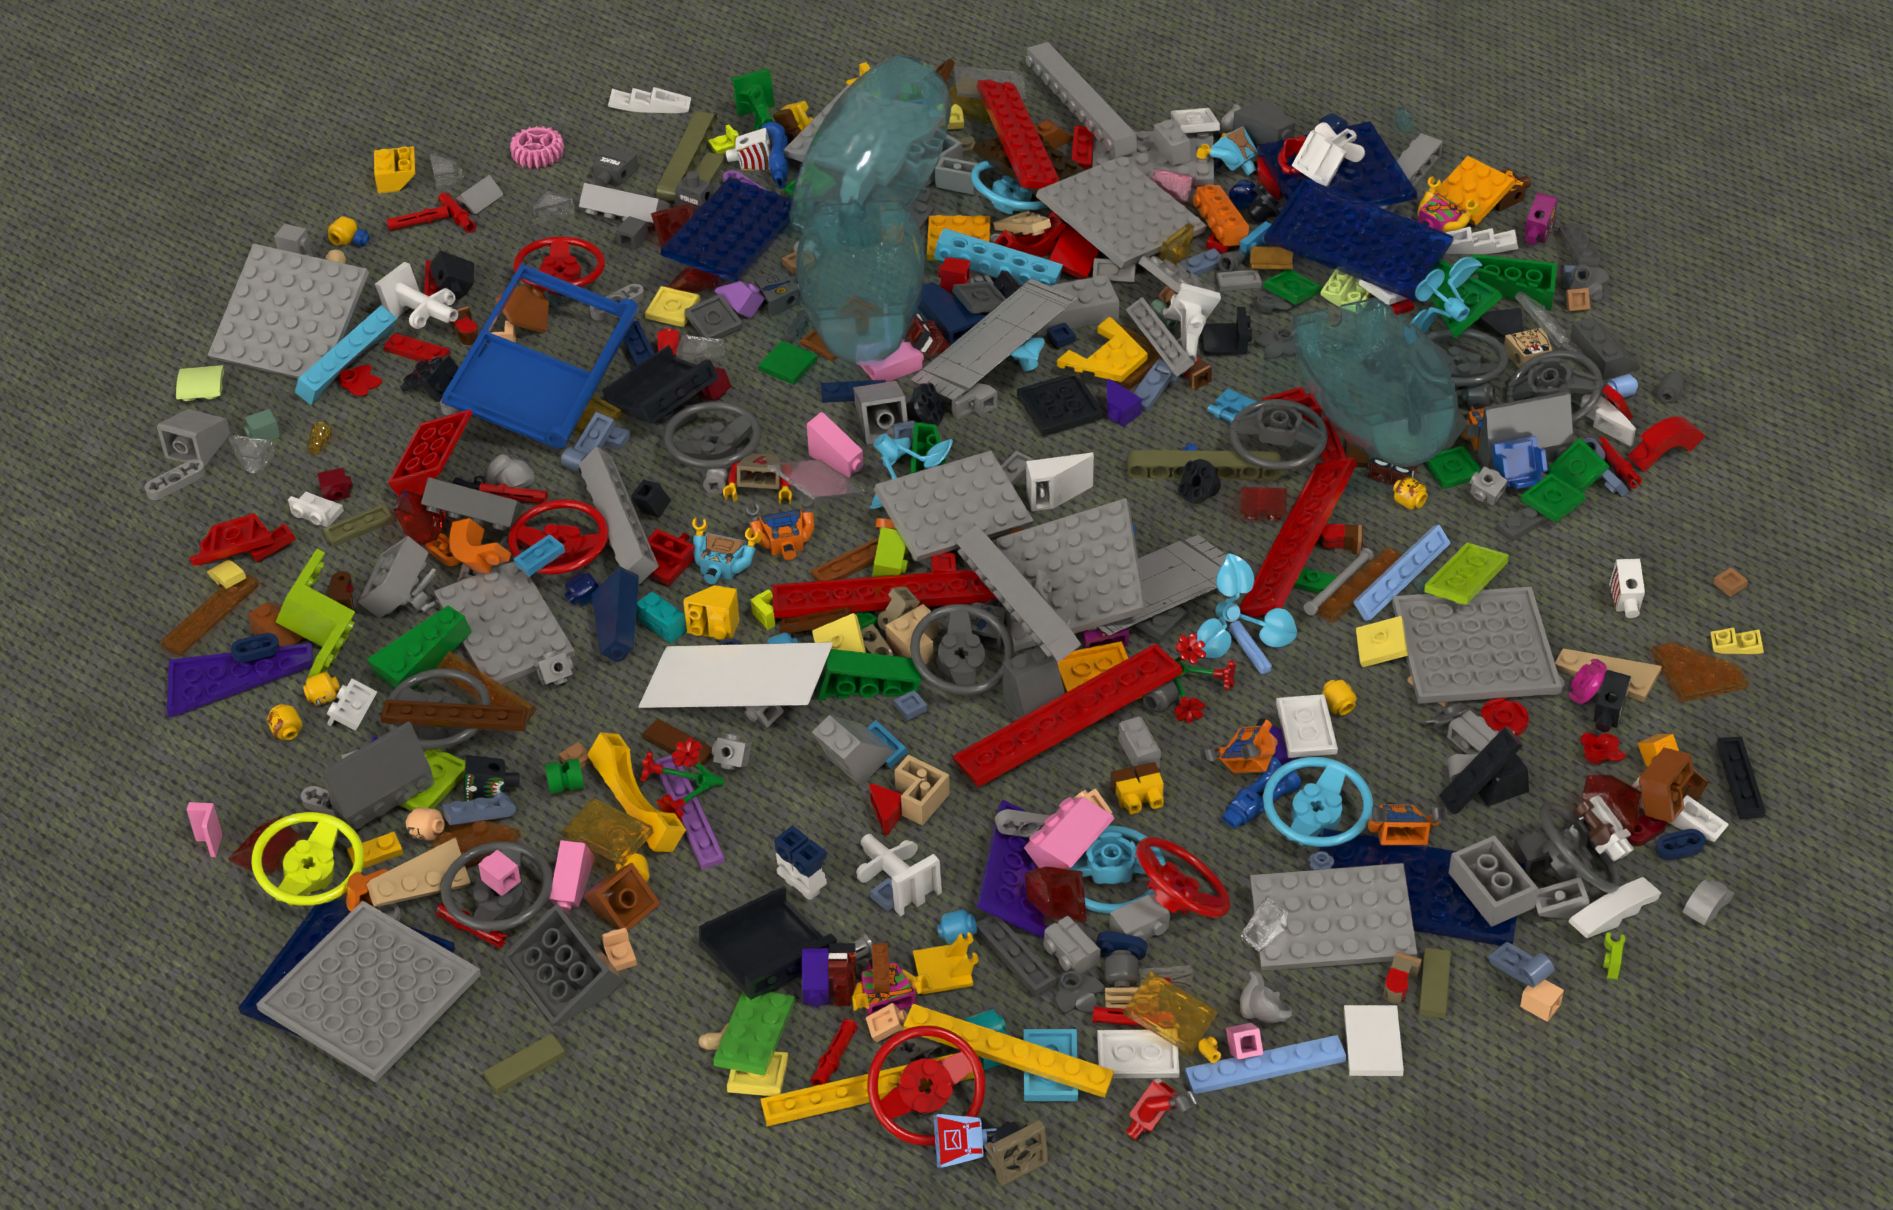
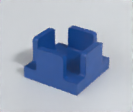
M1535 435L1491 443L1494 469L1503 478L1508 480L1506 487L1519 489L1534 486L1538 483L1537 481L1542 480L1541 472L1548 471L1545 449L1538 447L1537 436Z

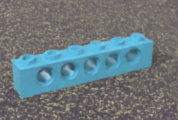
M945 228L937 241L934 259L944 261L945 257L970 260V270L996 278L1001 270L1008 271L1015 281L1022 286L1030 279L1048 286L1058 284L1063 264Z

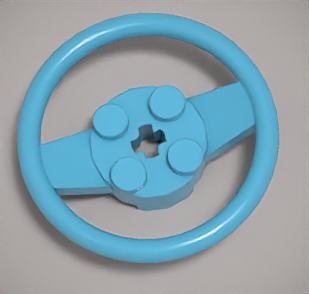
M988 161L980 162L971 171V181L974 187L987 197L989 201H992L996 209L1002 212L1012 214L1013 211H1020L1021 213L1027 210H1039L1048 207L1042 201L1030 202L1032 192L1025 187H1021L1018 182L1009 176H1003L1002 180L994 182L992 191L988 189L979 179L981 171L995 167Z
M1305 757L1282 765L1270 776L1263 793L1264 809L1272 825L1286 836L1288 840L1298 842L1301 846L1331 847L1346 843L1357 837L1366 828L1372 816L1373 799L1365 780L1349 766L1329 758ZM1304 767L1326 768L1316 784H1307L1304 789L1295 795L1291 809L1293 823L1289 827L1280 819L1274 808L1273 794L1276 785L1285 775L1294 770ZM1345 777H1348L1357 786L1363 799L1361 817L1352 828L1344 833L1330 837H1318L1321 834H1331L1338 828L1342 813L1340 793Z
M1107 826L1071 868L1056 869V876L1061 889L1079 906L1104 914H1110L1114 910L1153 893L1154 891L1151 889L1129 902L1106 904L1082 896L1069 882V880L1091 875L1092 880L1096 884H1117L1130 882L1133 878V873L1146 874L1138 858L1135 856L1137 847L1134 842H1129L1122 837L1139 843L1142 839L1147 838V836L1127 827ZM1150 847L1160 864L1165 865L1166 862L1161 850L1156 847Z

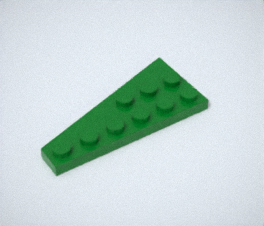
M1424 251L1410 263L1420 282L1425 280L1426 276L1433 270H1442L1445 277L1442 284L1436 290L1447 299L1450 297L1456 298L1448 284V279L1451 278L1449 272L1453 267L1451 264L1427 251ZM1471 275L1462 285L1456 288L1460 297L1465 301L1464 304L1470 309V312L1461 322L1456 321L1453 317L1449 319L1447 316L1440 314L1454 338L1459 336L1503 298L1500 291ZM1433 292L1430 297L1437 309L1445 311V302Z

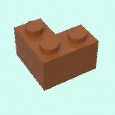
M1663 747L1659 754L1654 756L1648 768L1640 774L1639 785L1642 791V804L1644 805L1645 816L1673 823L1684 809L1682 788L1694 774L1691 754Z

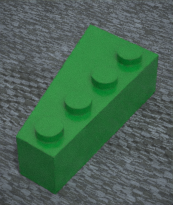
M1472 254V257L1482 264L1472 274H1478V280L1500 291L1502 297L1547 310L1552 309L1557 263Z

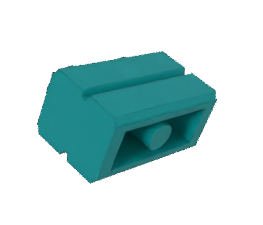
M650 592L638 601V621L660 637H663L670 644L687 632L685 613L656 593Z

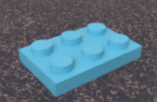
M1024 1029V1041L1077 1058V1029ZM1024 1071V1101H1078V1089Z

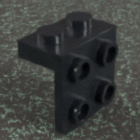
M1237 307L1236 323H1211L1204 325L1202 335L1204 353L1206 355L1247 354L1248 342H1252V329H1248L1251 326L1250 315H1246V307Z
M450 355L436 356L428 361L421 360L415 365L416 369L403 379L404 383L400 388L402 391L424 386L433 400L440 402L459 368Z

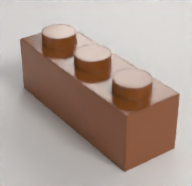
M888 943L872 944L874 993L890 992Z

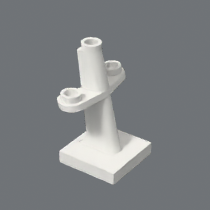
M1322 122L1315 127V130L1310 131L1292 166L1326 188L1344 158L1353 162H1359L1363 159L1365 151L1362 146L1352 143L1357 136L1353 130L1346 129L1336 135L1327 123ZM1348 133L1352 135L1349 139L1347 138Z
M403 262L375 283L382 306L394 316L399 317L409 308L415 309L409 317V323L415 329L424 327L429 316L446 323L454 322L458 318V311L449 307V305L455 302L453 292L444 288L431 296L421 293L409 263Z
M1181 283L1180 292L1178 295L1174 294L1170 299L1171 305L1168 309L1164 308L1163 316L1181 321V337L1177 342L1194 363L1197 360L1198 338L1207 318L1221 300L1220 293Z
M867 834L861 839L860 844L863 847V851L872 861L858 867L856 871L857 879L865 883L884 870L892 878L894 910L899 916L904 915V907L913 902L916 907L925 903L926 894L932 891L937 895L942 893L940 861L934 854L910 867L903 860L911 858L917 852L918 846L913 841L905 840L899 846L888 849L872 834Z

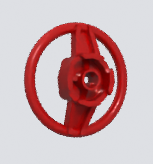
M557 236L540 239L526 245L517 253L513 263L516 273L523 259L529 253L539 248L550 246L549 256L543 258L539 271L576 286L584 287L595 281L602 274L606 262L602 251L591 242L575 237ZM568 245L584 248L596 257L597 266L589 275L581 278V267L576 262V257L570 256ZM521 279L522 282L531 287L535 286L541 290L550 291V293L552 294H560L545 287H542L540 285H537L535 283Z
M570 499L552 500L530 508L515 521L509 533L508 546L511 555L515 558L521 554L518 544L528 549L550 534L564 545L565 552L536 573L549 575L564 574L588 565L603 552L608 539V526L603 515L587 503ZM569 508L589 514L597 522L599 533L581 536L580 530L576 526L548 524L545 526L544 531L524 525L530 519L543 512Z
M1147 837L1138 843L1135 856L1138 858L1144 872L1150 878L1147 882V889H1153L1157 894L1154 899L1164 908L1173 913L1181 910L1183 915H1186L1190 910L1211 918L1223 917L1228 913L1230 898L1224 885L1196 856L1175 843L1157 837ZM1150 847L1166 850L1187 862L1210 883L1218 897L1199 892V882L1193 877H1186L1179 872V868L1172 862L1161 865Z
M922 1025L902 1030L889 1038L880 1047L871 1063L867 1081L871 1108L882 1126L898 1139L920 1146L935 1145V1134L921 1135L909 1132L898 1126L892 1119L911 1111L927 1114L939 1110L952 1095V1087L971 1071L974 1074L975 1092L972 1104L965 1116L977 1118L984 1102L986 1088L981 1061L967 1041L948 1029ZM932 1036L952 1043L961 1051L939 1061L935 1059H919L909 1063L901 1071L897 1086L880 1100L878 1079L881 1067L890 1052L901 1043L915 1037ZM921 1079H924L925 1082L928 1080L931 1084L927 1094L925 1091L920 1092L918 1089L921 1085L919 1081Z

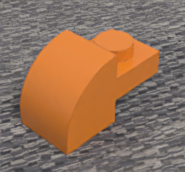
M384 868L365 876L355 872L349 877L346 905L351 912L362 901L373 906L367 883L388 870Z

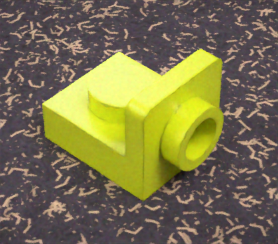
M730 125L725 126L726 135L708 140V146L715 154L722 155L726 153V150L735 149L736 138L739 134Z
M768 589L750 599L752 614L767 630L775 627L773 594Z

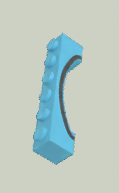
M382 305L378 307L298 378L295 393L312 405L358 356L373 345L384 341L394 331L397 317Z

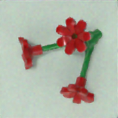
M1191 633L1188 638L1185 635H1181L1178 639L1179 643L1175 647L1176 651L1180 652V656L1175 661L1181 665L1183 673L1173 678L1181 696V705L1175 707L1174 711L1177 721L1181 722L1186 719L1187 724L1194 721V716L1197 719H1201L1204 716L1201 710L1205 708V704L1196 697L1190 699L1186 696L1179 677H1182L1185 672L1213 675L1214 678H1222L1224 689L1230 691V687L1233 688L1235 684L1233 678L1237 666L1234 660H1229L1224 669L1215 668L1214 670L1187 667L1184 663H1181L1182 660L1188 659L1190 664H1195L1198 662V658L1202 659L1206 656V652L1201 650L1205 647V643L1202 640L1197 642V635L1195 633Z
M692 737L688 738L685 744L682 741L676 744V748L679 751L673 752L672 758L675 760L674 764L678 767L685 765L689 768L695 765L701 771L698 774L664 768V765L655 763L653 752L650 751L647 752V756L642 762V766L645 768L643 769L640 782H646L652 773L662 775V772L697 780L699 788L683 799L679 798L673 801L671 795L667 794L657 800V805L662 807L659 809L660 811L675 813L681 822L684 815L681 809L685 807V803L709 788L723 786L724 784L723 777L711 773L699 762V751L702 749V746L699 742H694Z

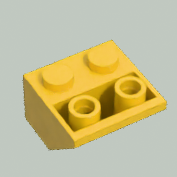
M414 146L374 150V175L378 193L400 191L416 174Z
M714 585L684 599L687 633L695 636L714 637L719 640L733 639L740 621L737 589Z

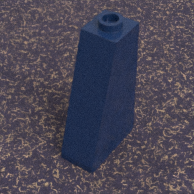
M934 282L914 288V304L949 347L986 317L982 313H970L957 297Z
M621 566L591 594L600 654L616 662H620L634 648L639 576Z

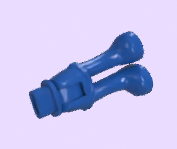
M768 122L762 125L761 129L766 128L772 147L771 154L769 155L771 177L778 188H784L788 177V162L785 159L783 150L788 145V137L784 135L785 128L782 125Z
M1272 756L1266 772H1263L1261 777L1252 785L1240 789L1232 803L1226 807V812L1221 815V819L1231 828L1236 829L1240 824L1245 825L1248 821L1265 812L1263 796L1259 794L1264 791L1270 776L1282 766L1276 757ZM1296 772L1288 773L1278 782L1274 790L1273 802L1283 795L1296 792L1301 788L1302 782Z

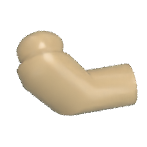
M729 1023L725 1025L720 1033L701 1035L699 1038L700 1047L706 1050H717Z

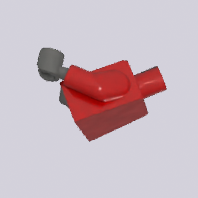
M1160 1078L1153 1080L1130 1112L1129 1116L1134 1120L1126 1129V1132L1139 1141L1146 1130L1150 1132L1155 1130L1167 1112L1172 1110V1107H1177L1179 1113L1197 1105L1199 1101L1193 1091H1187L1180 1095V1093Z

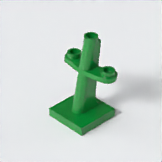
M765 68L732 77L731 82L734 85L733 97L736 101L737 115L741 116L753 112L755 115L753 131L760 130L765 123L774 122L769 110L770 107L775 106L770 70Z

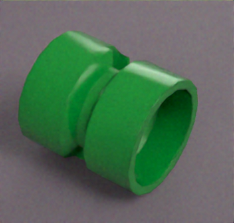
M579 758L565 760L564 764H560L558 761L545 763L550 795L564 793L566 788L570 791L584 789Z

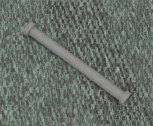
M1362 549L1359 554L1360 556L1312 601L1304 604V611L1308 615L1317 613L1320 605L1364 563L1370 562L1374 558V554L1370 549Z

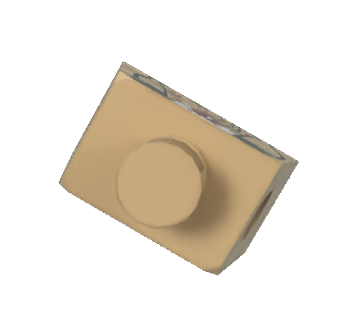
M1543 327L1505 335L1504 348L1508 357L1518 368L1531 358L1552 351Z

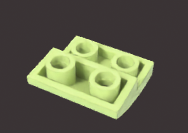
M1336 268L1321 290V296L1328 301L1361 313L1372 294L1359 285L1360 279L1356 278V271L1344 268Z
M223 365L180 369L177 378L176 399L193 401L201 397L215 399L220 396L223 390Z

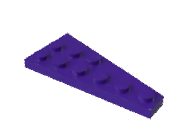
M312 643L281 646L279 651L272 656L248 662H237L234 660L232 652L169 660L168 717L176 716L312 667Z
M1002 799L998 805L996 815L1006 809L1024 812L1025 810ZM994 823L976 907L1044 938V931L1048 925L1044 924L1043 917L1046 914L1044 907L1040 904L1039 896L1041 895L1036 865L1032 863L1031 857L1024 849L1028 844L1027 837L1002 834L999 832L996 823Z

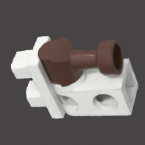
M1600 795L1590 800L1587 799L1573 810L1579 820L1585 819L1591 828L1590 839L1599 844L1595 848L1599 854L1606 852L1615 862L1634 850L1626 839L1631 835L1627 829L1623 830L1621 823Z

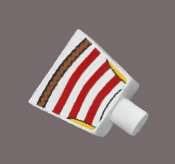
M766 128L738 136L735 149L726 150L727 161L739 160L741 170H770L769 155L771 154L772 147Z
M1616 559L1609 583L1616 611H1625L1627 618H1635L1640 614L1639 610L1645 594L1640 559Z

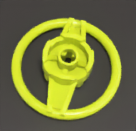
M302 812L283 817L266 828L255 843L251 863L254 876L259 885L276 900L291 906H312L330 902L345 894L349 877L355 872L362 873L365 853L358 834L346 822L324 813ZM302 822H318L308 840H299L285 854L283 860L284 879L277 888L266 877L262 867V854L266 844L277 832L285 827ZM338 831H341L349 839L354 849V865L350 874L340 885L328 892L304 896L310 895L312 891H318L322 888L324 890L332 882L335 875L333 849Z

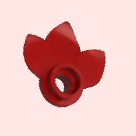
M361 365L353 370H344L340 374L339 385L342 388L349 389V392L353 395L366 396L369 393L368 390L377 388L382 383V379L370 374L372 371L371 365Z
M1585 732L1581 736L1580 742L1584 746V757L1590 763L1601 764L1605 759L1621 761L1626 758V754L1617 749L1620 741L1615 735L1603 733L1596 736L1591 732Z

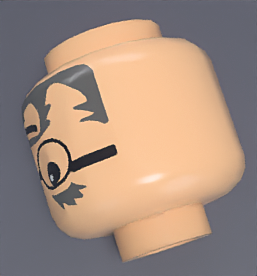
M417 807L406 819L408 832L413 838L433 841L437 839L445 826L441 813L432 808Z

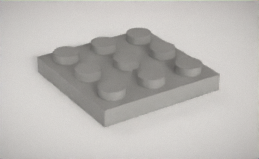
M1142 256L1139 261L1140 265L1177 293L1181 290V283L1215 291L1210 285L1202 284L1200 282L1201 278L1197 275L1189 274L1187 272L1188 268L1180 263L1175 265L1169 260L1164 259L1162 261L1155 256L1151 258Z

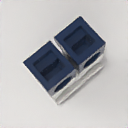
M792 825L774 839L777 864L779 865L777 874L784 878L785 882L790 886H794L803 893V896L808 900H812L819 894L820 889L827 884L825 873L822 872V861L827 858V851L813 840H809L805 834Z

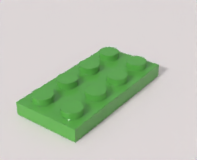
M742 991L714 1056V1066L765 1076L792 1012L795 996L768 991L750 1000Z

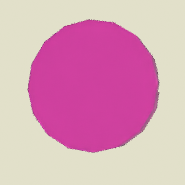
M1599 659L1590 660V665H1583L1571 682L1573 691L1569 692V697L1577 704H1583L1591 699L1604 681L1607 667Z

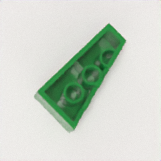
M914 422L911 451L920 456H927L928 451L941 442L937 426ZM910 455L909 474L926 470L927 468L924 467L925 462ZM946 457L937 466L946 464Z
M448 605L369 657L367 661L376 676L396 688L404 680L415 674L436 669L472 633V630L465 616ZM421 683L414 685L410 689L415 690Z
M831 649L817 682L818 701L826 700V697L838 696L839 700L848 699V695H862L863 698H872L877 694H883L884 697L903 696L913 690L917 693L921 682V675L916 669L912 658Z

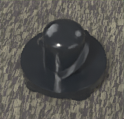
M1260 183L1253 188L1260 196L1254 203L1248 204L1247 211L1253 220L1259 223L1265 222L1267 216L1273 211L1280 219L1287 213Z
M930 382L917 385L913 390V398L906 403L907 416L917 423L923 421L925 424L938 425L943 419V414L947 411L946 404L940 399L934 384Z
M1203 459L1188 461L1178 487L1179 494L1186 501L1193 504H1200L1207 500L1209 496H1215L1221 488V481L1216 476L1213 465Z

